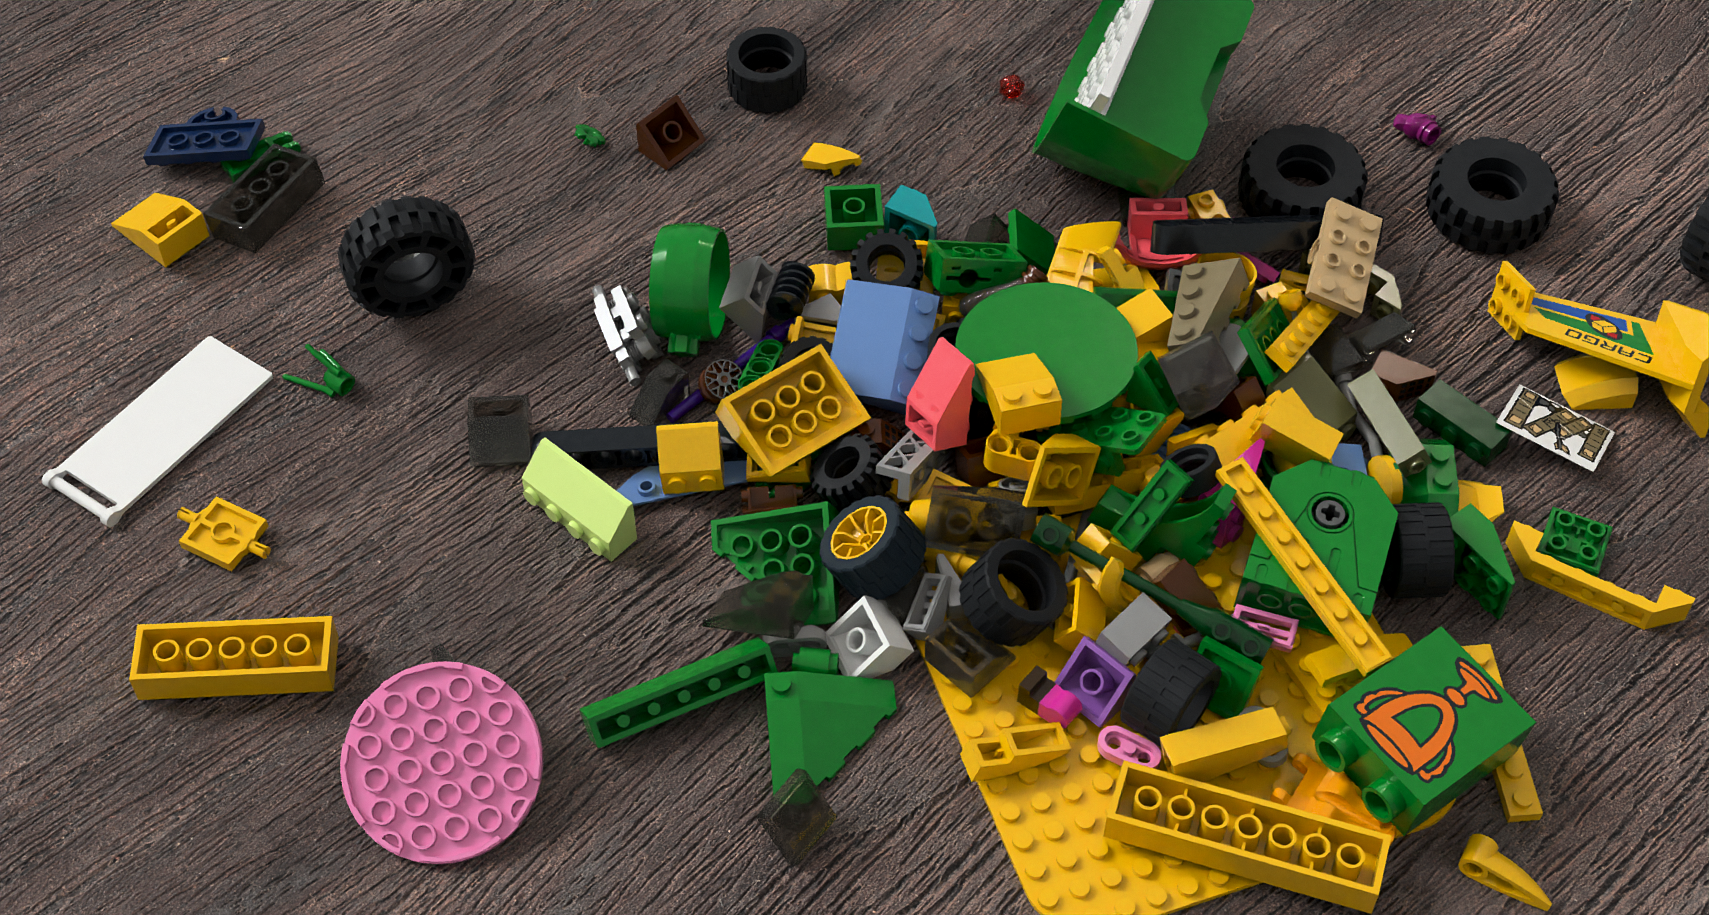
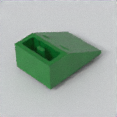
M1470 503L1450 517L1455 547L1454 579L1463 590L1468 591L1479 601L1484 610L1490 612L1499 620L1502 618L1516 582L1494 524Z

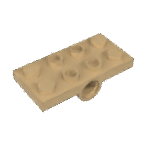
M1331 197L1326 202L1319 236L1308 254L1307 262L1312 266L1304 297L1358 318L1363 311L1383 219Z

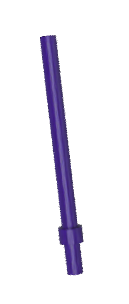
M789 318L779 326H773L759 342L767 339H774L780 343L784 341L790 325L795 324L794 318ZM758 343L733 361L741 370L746 367ZM699 389L666 414L667 419L671 423H675L704 400Z

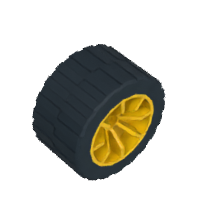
M876 495L875 497L869 496L855 501L850 506L844 508L831 521L821 540L819 554L823 565L853 597L860 600L865 595L876 600H882L900 591L917 574L925 558L926 539L896 502L889 497Z

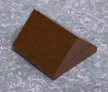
M674 95L636 123L639 152L665 170L672 167L706 141L678 95Z

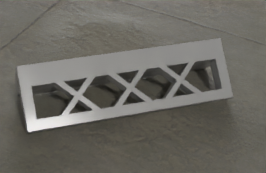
M910 430L876 465V474L898 479L897 498L909 501L927 482L933 468L938 470L955 451V447L933 451L924 441L916 442L915 440H921V438ZM908 452H915V453H912V454H905V455L903 454V453H908ZM896 465H902L903 467H902V468H897V467H894V466H896Z

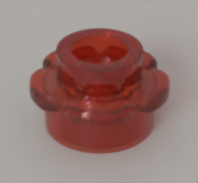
M1018 75L1006 76L1000 80L999 92L1003 96L1006 95L1007 98H1016L1022 93L1021 91L1024 89L1025 83L1021 81Z

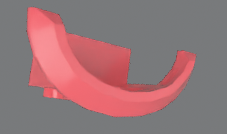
M1186 198L1129 199L1127 226L1130 250L1122 242L1120 232L1114 249H1118L1122 254L1126 264L1149 270H1169L1170 268H1182L1185 265H1191L1198 261L1202 254L1161 255L1150 251L1153 221L1188 219Z

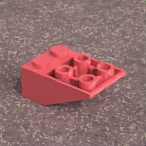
M944 337L938 339L907 396L905 425L931 447L933 451L967 445V434L970 430L969 413L970 405L972 404V380L975 376L974 363Z

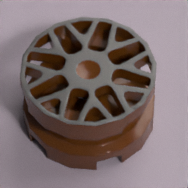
M719 359L713 361L701 372L698 378L700 394L706 401L719 405L722 399L738 391V376L740 375L741 377L742 375L741 369L730 360Z

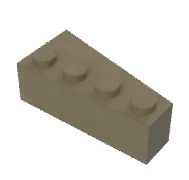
M1241 258L1183 266L1167 344L1177 372L1207 369L1220 343L1219 336L1221 332L1227 330L1230 324L1229 316L1232 310L1237 309L1241 302L1239 297L1241 292L1246 291L1250 284Z

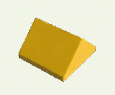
M1151 288L1116 307L1130 324L1137 344L1169 339L1173 315Z

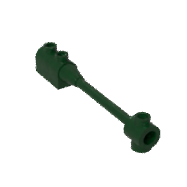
M1047 513L1040 519L1030 539L1031 542L1056 556L1069 551L1101 570L1104 569L1110 560L1075 541L1074 528ZM1124 568V575L1121 581L1175 610L1177 615L1201 634V637L1204 638L1207 635L1261 664L1274 638L1218 607L1214 609L1186 599L1182 600Z

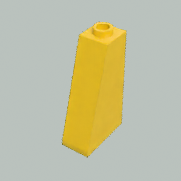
M1272 706L1160 737L1164 766L1168 773L1206 782L1287 749V735H1290L1291 731L1285 717H1278Z

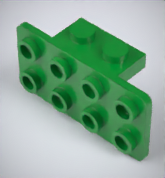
M1111 406L1093 417L1088 415L1074 419L1073 423L1050 426L1049 430L1043 429L1042 433L1036 432V437L1040 442H1045L1054 434H1075L1101 447L1093 473L1119 477L1125 470L1121 453L1128 455L1140 454L1167 420L1163 413Z

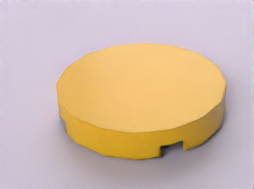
M1389 455L1372 457L1366 468L1367 475L1376 479L1392 504H1400L1403 496V479L1400 470L1395 469L1393 465L1396 461Z

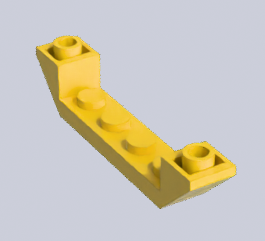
M1515 520L1505 542L1524 578L1643 630L1685 620L1695 600L1694 597L1680 590L1664 585L1655 603L1641 595L1622 589L1609 581L1592 576L1579 568H1574L1551 556L1537 552L1544 533Z

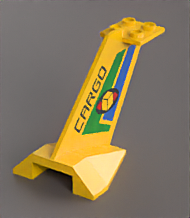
M1502 261L1500 271L1496 276L1495 288L1488 303L1487 312L1514 340H1520L1524 330L1528 334L1658 378L1667 398L1682 420L1700 438L1706 437L1709 429V406L1700 399L1709 374V313L1664 300L1656 322L1536 293V289L1508 261Z

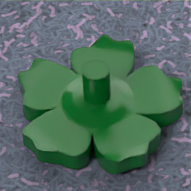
M576 125L574 136L578 139H585L583 144H589L591 147H596L597 144L605 145V138L601 135L600 131L588 125Z

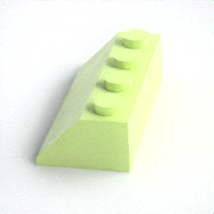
M544 437L540 441L522 476L525 499L531 505H538L552 521H559L574 538H581L596 555H603L612 562L637 540L633 503Z

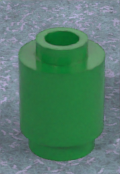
M800 647L799 653H793L792 671L838 675L839 653H832L831 649Z

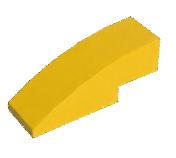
M1060 722L1002 728L998 736L969 739L960 756L971 782L1013 774L1038 766L1069 753L1072 748Z

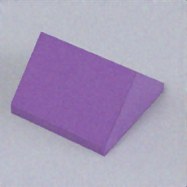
M1083 636L1055 680V683L1062 687L1063 690L1073 693L1083 706L1080 713L1101 728L1121 710L1125 697L1136 679V674L1089 637Z

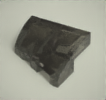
M1338 322L1327 326L1308 348L1309 354L1333 382H1335V376L1361 370L1363 367V359Z

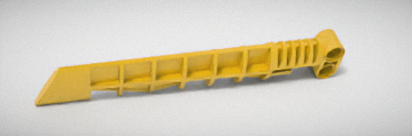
M1104 221L1065 227L1047 273L1049 283L1071 285L1093 293V287H1100L1103 283L1099 278L1093 276V262L1101 263L1095 252L1104 246L1112 247L1114 250L1122 226L1121 222ZM995 423L993 431L986 439L984 466L993 473L1029 481L1040 444L1034 440L1022 438L1024 432L1000 436ZM1049 427L1039 428L1036 431L1042 433L1043 429L1049 430Z

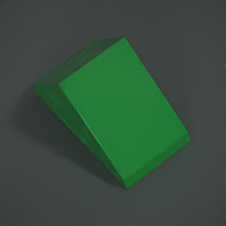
M1149 351L1133 367V370H1135L1134 377L1128 388L1126 401L1148 411L1163 413L1167 417L1179 405L1181 399L1153 353Z

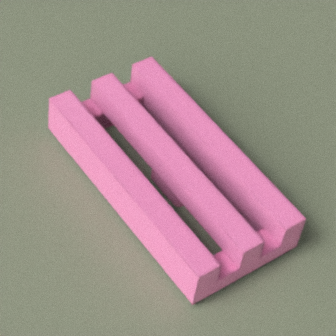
M1236 604L1233 616L1238 619L1241 615L1291 628L1290 632L1266 624L1240 619L1267 635L1278 637L1274 638L1270 648L1291 653L1299 620Z

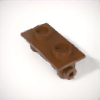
M796 484L775 485V497H769L768 486L747 487V490H741L742 502H748V506H742V514L801 506L803 502L797 503V499H803L802 487H796Z

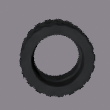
M757 27L756 29H750L739 34L729 44L726 52L728 88L730 96L733 97L737 104L753 112L772 113L789 109L802 100L807 87V51L801 39H798L795 34L782 28ZM761 67H775L782 69L780 71L773 73H759L752 71L754 69Z
M1439 502L1393 504L1398 512V517L1381 576L1386 593L1393 599L1446 596L1451 589L1455 569L1454 533L1448 511Z
M1009 538L1005 541L1001 540L967 569L968 571L964 573L961 579L962 583L959 587L960 603L963 606L965 616L982 636L994 641L996 644L1006 645L1007 647L1026 645L1058 619L1067 605L1068 587L1065 583L1064 574L1061 572L1057 562L1050 557L1051 555L1042 550L1038 545L1027 542L1024 539ZM999 574H1003L1006 579L1010 580L1020 589L1027 601L1029 610L1018 606L1005 594L999 582Z
M1175 638L1167 640L1152 654L1131 685L1121 708V721L1161 747L1160 737L1195 727L1219 686L1222 675L1221 667Z

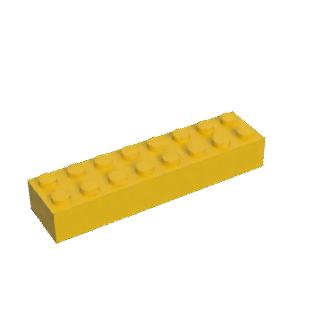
M1123 760L1107 814L1103 835L1106 838L1372 914L1379 896L1392 836Z

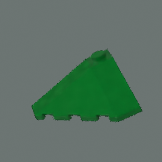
M828 501L711 520L712 550L720 557L724 558L726 556L735 563V569L751 582L755 583L757 581L767 589L766 594L783 608L789 607L799 615L798 620L805 626L835 624L838 621L840 582L823 565L819 554L821 549L820 543L824 537L825 530L829 527L831 521L839 515V511Z
M802 671L764 673L774 808L808 805L816 797L814 790L824 779L830 782L846 765L844 758L854 748L860 751L875 735L876 730L874 727L882 718L885 717L889 720L897 712L894 681Z

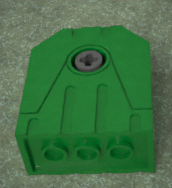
M1311 459L1274 475L1269 488L1270 494L1368 623L1397 521V510L1374 477L1367 476L1357 470L1350 471L1334 466L1330 462L1326 463ZM1256 532L1233 607L1236 604L1297 619L1299 620L1298 627L1310 629L1335 638Z

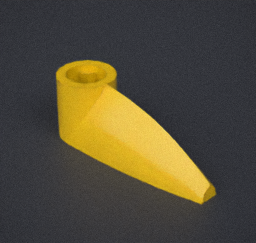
M1472 834L1469 836L1458 864L1459 870L1464 875L1545 911L1550 909L1552 902L1540 886L1521 867L1498 852V845L1492 838L1483 834Z

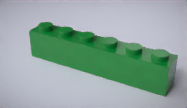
M756 637L582 707L579 710L589 739L597 748H601L764 681V673H777L778 671L770 646L759 637Z

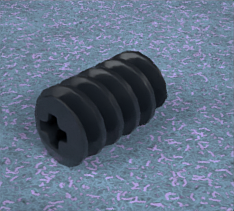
M796 261L783 262L766 303L767 311L774 319L788 320L789 318H797V316L802 314L812 285L815 282V274L812 269Z

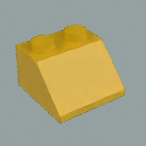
M718 421L656 426L659 472L663 494L724 490V458Z

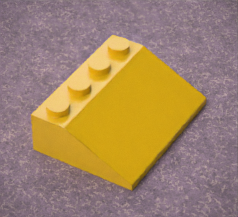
M822 344L720 401L715 411L730 436L770 477L780 473L871 419Z

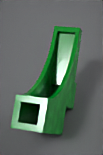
M1226 483L1220 490L1204 499L1175 504L1138 549V552L1143 557L1142 559L1148 561L1156 553H1164L1165 550H1168L1181 560L1185 558L1193 567L1201 558L1207 561L1217 546L1212 542L1219 532L1216 530L1220 524L1218 519L1220 518L1224 521L1235 505L1230 501L1237 490ZM1111 484L1097 502L1087 521L1111 531L1137 496L1129 494Z

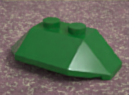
M1419 439L1432 463L1428 464L1417 474H1411L1406 478L1402 474L1403 496L1400 504L1439 502L1444 505L1450 518L1458 512L1459 487L1454 446L1446 440ZM1394 463L1395 469H1399L1396 463Z

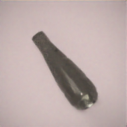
M1018 278L1009 283L968 294L959 302L960 313L966 317L979 302L988 296L1012 286L1025 284L1022 278Z

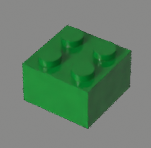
M880 184L824 186V211L828 251L857 249V243L860 239L865 241L866 234L871 232L874 236L878 234L877 229L884 230Z

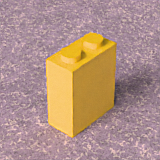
M1278 397L1270 405L1266 403L1263 405L1249 427L1254 430L1249 440L1255 443L1259 438L1265 441V449L1296 466L1311 459L1328 463L1344 433Z

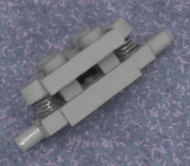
M619 285L610 290L613 296V300L610 301L605 294L604 288H602L603 286H595L592 289L595 297L593 300L597 307L594 309L610 352L618 359L623 372L628 378L629 384L637 386L641 383V378L638 374L642 370L639 364L640 358L646 357L647 360L651 358L656 360L664 355L659 344L663 340L653 331L650 311L646 306L641 308L639 300L628 287L623 288Z

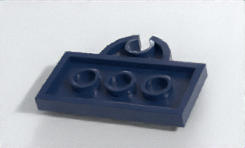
M214 107L208 108L192 116L185 124L160 125L143 158L146 165L159 166L178 163L193 164L195 162L217 163L227 160L244 161L251 159L266 127L263 119L240 120L236 111L229 107H223L221 109L222 114L218 117Z

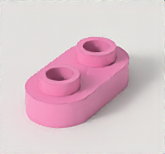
M1108 726L1100 732L1097 748L1105 759L1122 766L1123 760L1158 770L1161 762V751L1155 743L1120 726ZM1110 744H1115V745H1117L1119 748L1113 749V748L1109 747L1108 745H1110ZM1139 759H1146V760L1148 761V763H1142V762H1139L1138 760H1139Z

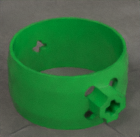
M677 223L664 225L658 232L650 268V318L654 333L659 337L669 339L668 353L670 355L690 358L699 357L700 342L717 340L722 333L726 314L719 309L730 278V251L727 234L724 229L700 223Z

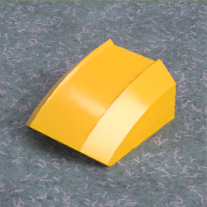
M1586 353L1563 360L1554 366L1562 395L1571 409L1593 410L1633 407L1638 395V376L1635 370Z

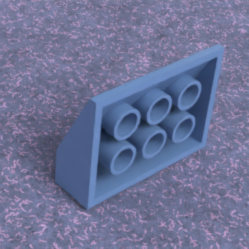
M851 279L846 281L830 358L859 401L906 415L907 396L927 361L929 336L933 332L940 296L908 287Z

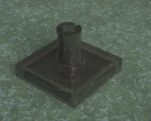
M797 768L756 818L788 864L798 866L836 820L837 816L807 771Z

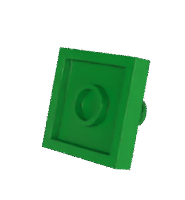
M1206 635L1202 639L1197 652L1220 666L1222 671L1219 686L1207 709L1225 719L1239 716L1240 712L1247 707L1264 666Z

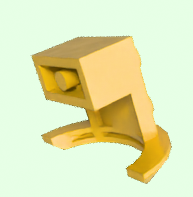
M1091 523L1076 541L1110 559L1104 569H1099L1069 551L1068 553L1075 560L1073 563L1075 568L1085 576L1089 575L1093 580L1091 585L1099 592L1103 602L1114 611L1123 612L1142 594L1139 590L1121 581L1124 575V568L1132 571L1143 557L1138 551L1132 553L1109 530Z

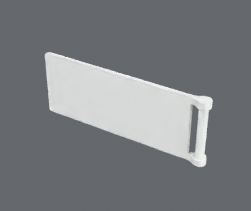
M208 336L61 465L48 470L42 477V484L49 489L58 490L98 516L100 521L107 527H114L125 511L273 379V375L270 371L212 336ZM69 474L114 503L115 506L105 507L63 479L64 476Z

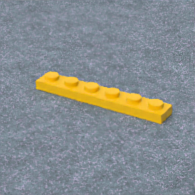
M1310 300L1264 353L1287 373L1340 311Z
M1491 645L1461 646L1504 689ZM1521 744L1512 757L1492 771L1507 823L1540 820L1543 814Z

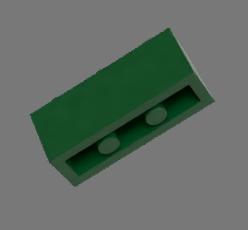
M1441 379L1418 398L1413 413V418L1418 420L1421 425L1428 427L1444 440L1464 452L1470 459L1477 461L1484 467L1507 447L1512 433L1511 430L1496 423L1498 418Z

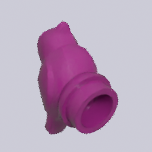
M1422 113L1398 114L1393 121V126L1397 130L1403 131L1408 138L1417 139L1422 144L1432 145L1441 134V127L1438 126L1435 115L1429 116Z

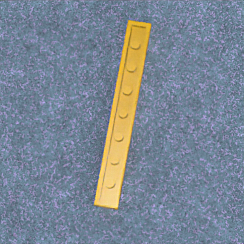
M1241 457L1216 470L1215 477L1222 486L1227 483L1237 490L1232 500L1363 677L1371 675L1393 660L1394 657L1246 460Z

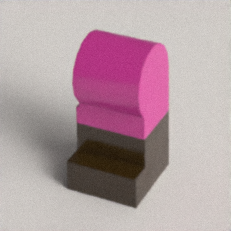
M1037 665L1019 684L1017 702L1049 723L1060 722L1063 729L1083 709L1080 700L1073 693L1063 690L1062 687L1047 678V672Z

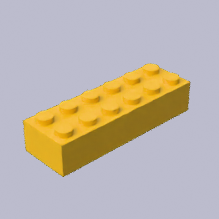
M332 616L137 625L129 681L138 700L334 691L339 636Z

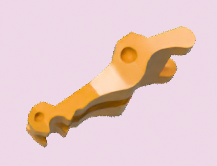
M1297 753L1291 764L1305 776L1292 797L1284 789L1275 788L1270 796L1272 802L1392 835L1391 846L1397 835L1396 826L1391 822H1380L1370 814L1351 781L1344 773L1334 772L1321 766L1307 754Z

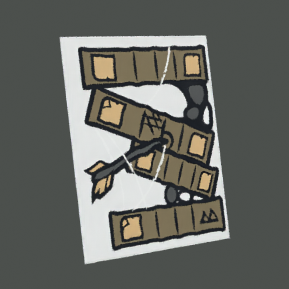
M1520 384L1496 422L1592 472L1596 469L1615 433Z

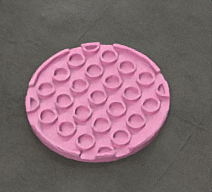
M447 661L431 662L408 668L384 681L379 688L363 701L350 722L351 725L342 746L340 774L345 799L357 823L376 843L397 856L425 864H453L479 857L510 837L522 824L535 802L542 780L544 764L542 740L537 723L519 694L502 679L484 669L460 662Z

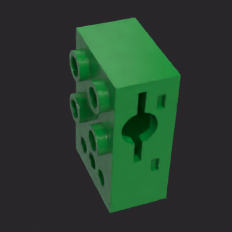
M928 240L924 274L938 292L943 295L955 296L957 293H967L973 297H983L985 294H994L1011 287V285L1015 286L1017 278L1021 279L1023 277L1022 273L1026 272L1028 262L1009 243Z

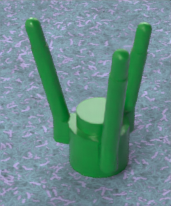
M306 344L305 348L328 368L323 377L326 386L288 374H283L282 376L285 380L324 392L331 398L336 393L340 396L348 394L355 384V377L348 373L324 349L318 352L310 344Z

